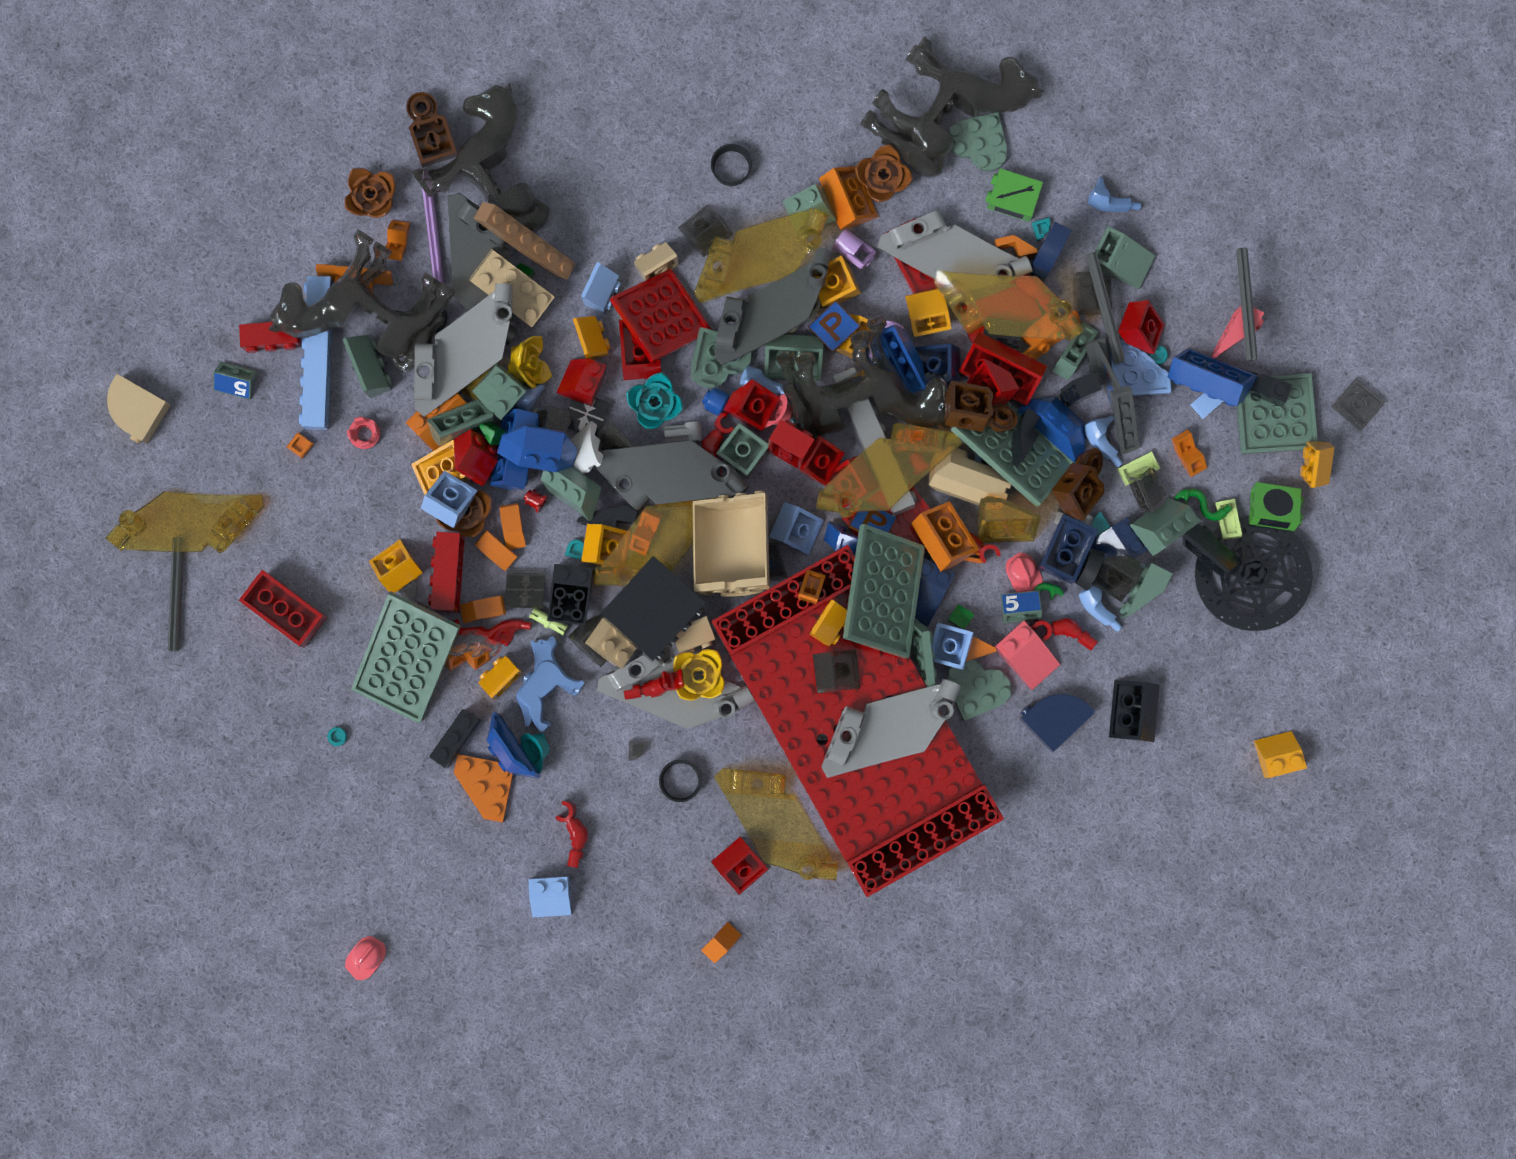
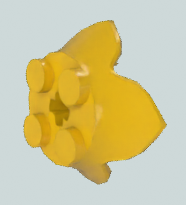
M531 336L519 345L511 347L508 371L521 383L527 384L532 389L536 388L535 384L545 383L553 376L546 362L538 358L543 350L542 336Z
M706 649L698 654L683 652L675 656L673 663L674 672L678 671V669L683 671L684 687L676 690L681 699L688 701L701 697L709 699L723 693L725 682L721 675L722 660L717 651ZM702 671L704 678L702 680H695L696 676L694 673Z

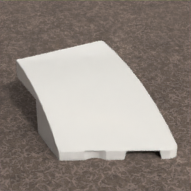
M593 421L589 422L571 439L578 449L573 468L582 474L591 471L594 465L600 466L603 459V454L598 451L600 439L595 436L597 425Z

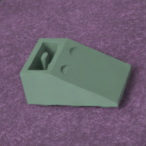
M1109 226L1105 229L1094 251L1097 253L1103 273L1136 289H1140L1155 258L1154 254L1130 237Z
M1153 563L1140 568L1136 575L1138 581L1129 589L1127 595L1130 597L1127 602L1122 604L1119 610L1122 613L1120 618L1129 617L1161 594L1173 573Z

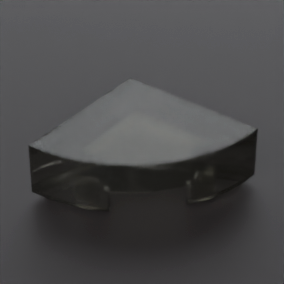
M412 580L402 587L399 592L404 598L414 602L418 592V585L415 580Z
M629 741V761L636 760L645 753L648 741Z

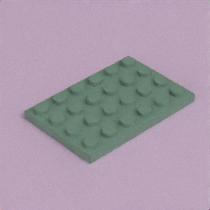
M1008 401L1006 406L1014 410L1019 420L1021 415L1017 412L1018 409ZM987 426L983 432L958 427L951 429L954 434L1037 508L1052 492L1053 487L1072 463L1077 464L1076 461L1073 462L1041 433L1038 435L1026 458L1016 467L1013 464L1012 437L1015 427L1004 432H995L990 426Z
M866 524L860 525L843 634L844 639L902 658H909L925 546Z
M390 591L351 690L420 724L461 625Z

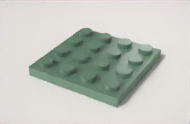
M1312 373L1270 376L1293 385L1286 403L1282 406H1277L1250 394L1237 406L1241 454L1302 451L1306 447L1307 441H1318Z

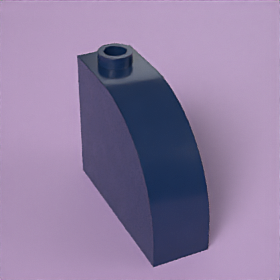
M1054 222L1031 265L1032 272L1028 273L1029 275L1036 277L1042 284L1044 283L1072 230Z
M1057 694L1039 700L1032 707L1026 706L1020 712L1022 716L1019 719L1050 752H1054L1095 711L1086 702L1075 696Z

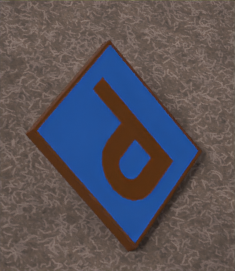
M835 301L808 328L834 353L861 326Z
M863 500L849 528L859 532L860 525L866 524L889 533L897 517H893L892 514Z

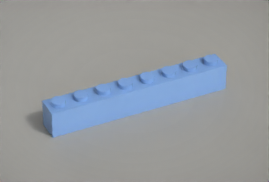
M307 276V282L304 283V292L307 293V299L303 303L306 319H303L305 338H302L304 356L301 358V366L304 368V374L300 378L303 394H300L302 413H299V424L304 429L328 430L333 318L332 289L334 285V280L330 276Z

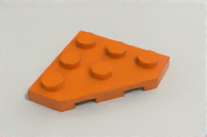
M457 754L454 775L483 819L504 822L513 774L507 771L504 772L496 761Z

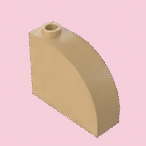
M118 374L114 377L108 390L107 405L113 421L122 430L131 435V440L138 444L141 441L148 444L169 409L170 404Z

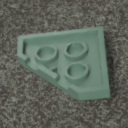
M915 618L911 642L914 648L911 651L916 664L918 663L920 670L923 671L920 672L923 682L930 687L936 685L935 678H937V671L933 666L935 654L933 649H931L933 636L931 631Z

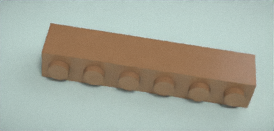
M482 202L474 220L553 276L566 280L569 278L576 265L575 262L498 206Z

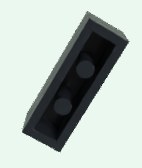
M1095 372L1077 378L1060 389V398L1064 404L1066 403L1067 407L1083 401L1102 390Z
M462 709L429 758L442 767L448 768L481 720L466 709Z

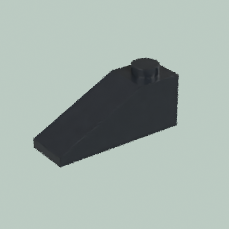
M1247 371L1257 375L1248 394L1277 406H1282L1286 403L1293 386L1292 384L1274 377Z

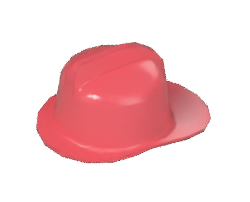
M779 395L780 399L764 428L773 424L778 425L780 420L784 422L785 420H790L796 414L786 395Z
M1017 553L1007 560L1006 572L1017 593L1033 591L1038 584L1043 583L1041 573L1030 555Z
M367 936L355 945L345 961V968L356 980L369 978L379 967L386 955L384 943L373 936Z

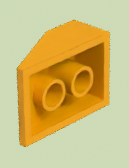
M454 439L411 464L424 495L444 471L463 482L469 480L468 477L455 470Z

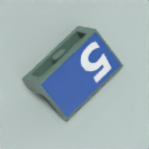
M220 362L213 372V390L251 399V387L257 378V371Z
M1039 591L1000 594L1003 624L1041 620L1042 608Z

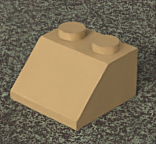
M666 242L655 245L651 252L639 255L634 262L637 271L644 281L679 266L676 253Z
M707 616L691 622L692 625L685 633L681 630L677 635L679 639L675 644L679 654L683 652L694 653V649L701 646L702 649L713 645L712 642L715 641V637Z

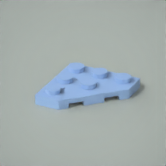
M1121 339L1120 342L1125 361L1115 364L1109 346L1110 365L1121 388L1129 385L1133 396L1171 393V381L1167 378L1168 372L1158 366L1144 351L1142 352L1138 348L1126 344Z

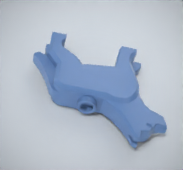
M553 635L547 640L540 639L537 643L533 640L531 641L535 658L534 672H529L522 681L525 683L520 687L516 695L524 716L525 726H530L533 721L542 733L552 725L549 721L543 719V698L558 686L576 696L585 684L582 680H575L567 676L556 661L554 650L558 644Z

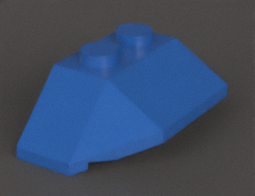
M897 325L877 330L869 350L884 379L896 387L904 389L908 394L926 389L927 384L922 360L907 331Z
M1057 397L1032 398L1027 406L1023 404L1017 412L1022 416L1029 408L1039 415L1040 419L1034 428L1074 462L1085 450L1084 421Z
M524 425L509 433L502 434L497 453L521 467L559 472L573 467L578 449L564 431Z
M496 711L492 713L487 742L490 745L488 749L494 757L497 755L500 762L498 764L501 769L513 775L537 779L542 777L502 716Z

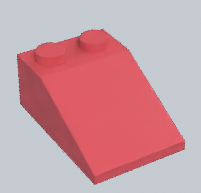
M1241 305L1232 315L1210 357L1216 359L1244 339ZM1253 307L1256 332L1264 322L1261 319L1264 312Z
M1025 621L1020 622L994 646L997 653L1031 690L1060 665Z

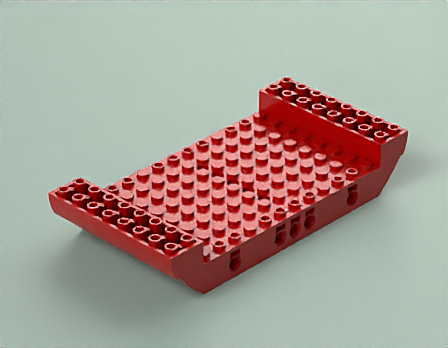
M846 545L769 588V590L712 620V624L865 896L869 897L1004 820V817L986 786L980 782L946 720L933 737L925 752L882 762L833 777H826L821 766L834 735L833 728L838 724L846 706L863 712L865 705L885 699L887 696H896L926 688L910 657L902 658L844 639L843 627L838 632L841 636L836 644L833 645L831 643L829 647L809 635L830 600H834L847 610L855 556L849 545ZM807 570L826 575L817 604L798 599ZM844 731V734L841 735L843 741L849 739L848 731ZM819 734L827 736L828 741L825 745L817 743L816 738Z

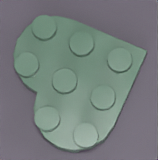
M998 112L961 120L950 127L947 135V145L955 155L961 158H970L972 164L984 172H993L1004 164L1007 157V146Z
M701 327L699 328L691 362V379L703 388L712 389L725 382L728 375L742 373L749 366L751 352L722 366L714 357L718 332Z
M975 660L966 661L964 670L951 667L948 671L947 680L961 685L955 702L963 721L1001 706L1011 696V685L1007 676L1000 670L990 669L984 671L982 666Z

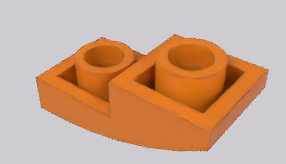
M488 530L475 543V546L504 571L517 558L515 553L503 545L502 541Z

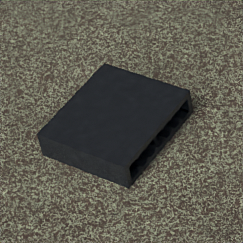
M652 556L600 613V616L648 660L653 662L655 659L659 661L666 652L663 650L668 645L672 647L679 639L677 635L681 630L684 633L692 625L690 620L694 616L698 618L705 611L703 608L705 602L658 559Z

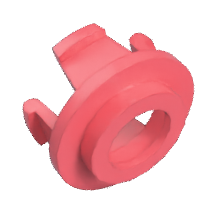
M357 417L354 419L349 430H347V436L355 447L369 449L379 441L380 429L373 420ZM363 427H367L372 431V436L367 441H362L358 437V432Z

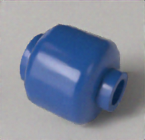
M718 388L708 389L702 401L704 409L719 416L723 413L730 396Z

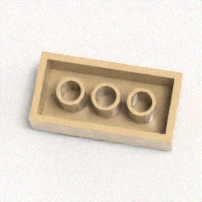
M493 249L489 251L469 278L473 284L488 295L495 291V284H512V313L531 327L534 326L555 298L553 294Z
M603 618L585 642V644L608 662L621 669L636 650L629 641Z

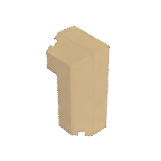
M953 446L947 447L944 451H941V449L937 450L930 463L929 486L934 490L995 512L1001 510L1008 496L1006 490L1007 488L1010 489L1011 484L994 468L968 459L966 451Z

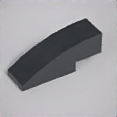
M1029 408L1019 418L1013 432L1012 458L1013 464L1016 467L1026 458L1040 434L1034 429L1040 416Z
M633 507L601 509L594 511L592 520L589 521L581 516L577 519V523L580 525L602 524L617 528V522L636 525L639 510Z

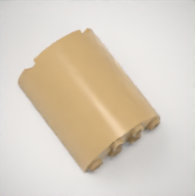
M755 491L754 494L749 495L737 493L734 498H729L728 495H719L716 499L707 498L693 501L695 593L708 596L720 593V597H736L759 594L763 590H769L768 495L765 491Z

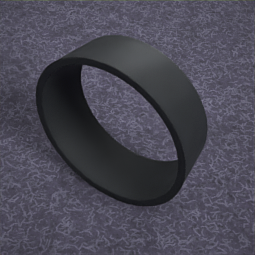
M726 144L719 147L711 158V170L720 183L727 186H736L743 183L752 169L750 154L745 148L737 144ZM725 152H738L747 160L748 173L742 180L726 182L716 175V160Z
M1090 549L1075 584L1086 591L1089 590L1100 570L1105 552Z
M679 759L669 762L664 766L659 776V786L662 793L674 802L691 800L697 795L701 787L702 779L698 768L687 760ZM683 763L695 770L698 776V785L690 796L675 798L666 791L663 778L667 769L672 765Z

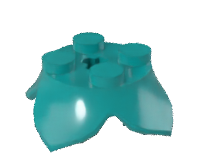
M664 373L654 374L648 378L645 384L634 385L626 392L628 405L636 412L638 422L646 429L660 427L665 421L677 417L683 409L680 396L674 393L671 380ZM658 399L660 404L652 407L650 401Z

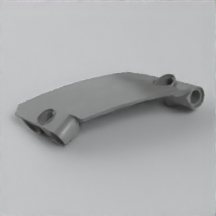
M940 210L931 212L881 235L877 247L961 293L996 284L1002 285L1032 272L1031 264L1026 256L1021 258L1015 257L955 224L947 227ZM913 226H922L923 232L921 234H916L913 230ZM999 270L1006 272V280L999 279Z
M495 284V291L436 334L435 344L415 343V409L424 417L503 358L509 322L512 317V284ZM506 309L509 315L507 318H500L498 311ZM422 367H428L430 374L423 377L419 374V370Z
M642 653L629 660L622 669L618 667L599 678L597 687L598 692L640 708L686 729L721 717L729 718L735 712L755 701L746 685L741 687L727 680H724L723 693L709 699L701 697L693 701L683 700L678 696L676 690H668L662 696L655 698L642 695V698L625 700L623 691L633 689L634 684L642 686L643 683L661 677L663 671H667V673L674 672V658L663 662L662 658L659 661L655 659L651 662ZM635 664L641 667L640 672L637 674L630 672V668ZM702 671L699 673L695 672L694 675L696 677L694 679L702 680L704 673ZM723 704H730L731 709L723 713L721 712V706Z
M942 680L941 684L868 703L865 705L863 712L846 706L841 714L821 766L826 777H833L882 762L925 752L945 719H949L953 715V706L961 685L949 680ZM942 705L946 708V713L943 716L939 713V708ZM844 731L849 733L847 741H843L841 737Z

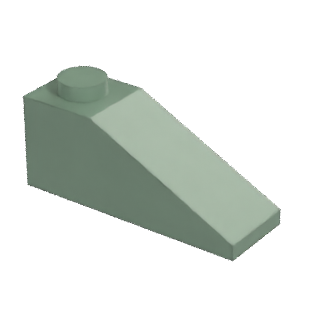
M1082 322L1052 371L1069 380L1087 352L1086 343L1093 341L1099 331Z

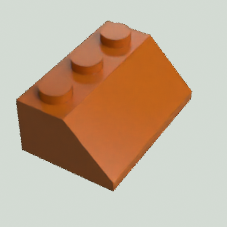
M856 166L833 168L819 178L840 230L850 229L879 217L866 187L857 178Z
M456 393L425 417L417 411L405 423L434 451L441 446H438L434 441L427 419L464 405L466 402Z
M950 501L922 512L911 523L940 572L957 565L980 550Z

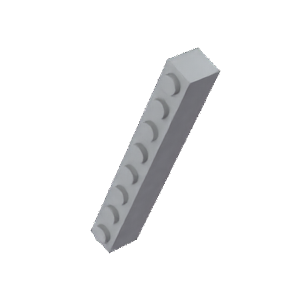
M853 367L834 375V384L893 517L915 508L916 496L913 490L909 491L907 487L909 484L908 478L899 469L902 466L898 456L894 457L892 453L894 447L891 440H886L884 435L886 429L882 422H878L877 416L879 414L875 405L871 406L869 399H871L868 389H864L861 384L864 382L861 373L856 372Z

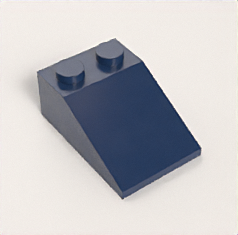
M952 343L915 347L922 360L927 387H945V385L948 387L951 381L960 382L959 347Z
M1063 514L1037 569L1069 584H1073L1077 580L1098 529Z
M1128 517L1095 537L1092 543V549L1105 552L1104 560L1095 578L1096 582L1148 550L1130 525L1132 523Z
M924 558L915 618L921 624L928 627L955 573L948 570L940 572L936 564Z

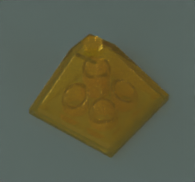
M993 496L981 498L978 511L977 537L983 543L1034 542L1041 515L1002 498H995Z

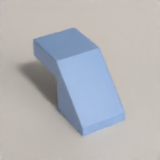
M1203 393L1190 405L1204 419L1223 401L1212 399Z

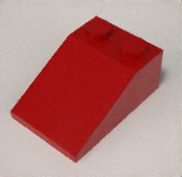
M619 319L623 380L648 379L654 374L661 373L660 359L651 363L624 321Z

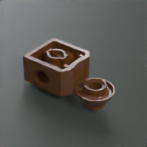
M416 92L411 95L407 100L406 110L414 122L409 126V130L422 168L458 157L445 116L436 114L437 102L434 97L425 92ZM424 104L427 106V110L419 112L417 107Z
M951 381L945 394V425L980 432H983L987 426H990L995 432H1004L1013 429L1017 425L1018 418L1014 410L1006 405L996 404L992 406L994 398L993 392L989 387Z
M1097 448L1088 449L1080 454L1077 458V464L1072 463L1052 489L1064 514L1072 518L1085 520L1104 494V484L1098 478L1103 467L1102 452Z

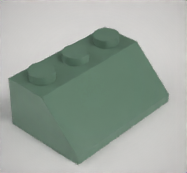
M784 334L766 344L764 376L776 379L821 381L823 342L817 336Z
M368 335L342 339L363 392L371 399L392 390L390 387L392 380L389 374H385L383 367H385L383 358L381 356L378 357L376 353L378 346L375 339H371Z
M479 399L431 417L427 419L434 441L438 446H442L470 429L475 432L482 431L479 427L480 424L492 423L494 416Z
M573 467L559 472L543 470L541 481L547 490L587 520H592L602 487Z
M1166 498L1130 526L1152 556H1154L1201 520L1189 505Z

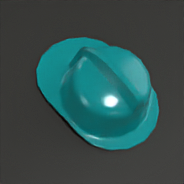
M525 733L521 737V746L538 772L541 773L543 760L550 752L544 733L535 735Z

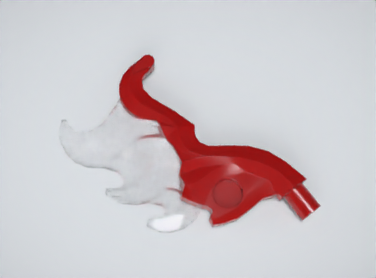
M455 619L454 622L460 625L459 619ZM510 619L500 622L491 629H485L483 626L460 627L457 634V644L451 649L450 655L459 656L469 651H475L472 657H478L491 650L489 656H495L500 652L501 644L508 646L513 641L518 630H531L532 623L523 621V619Z

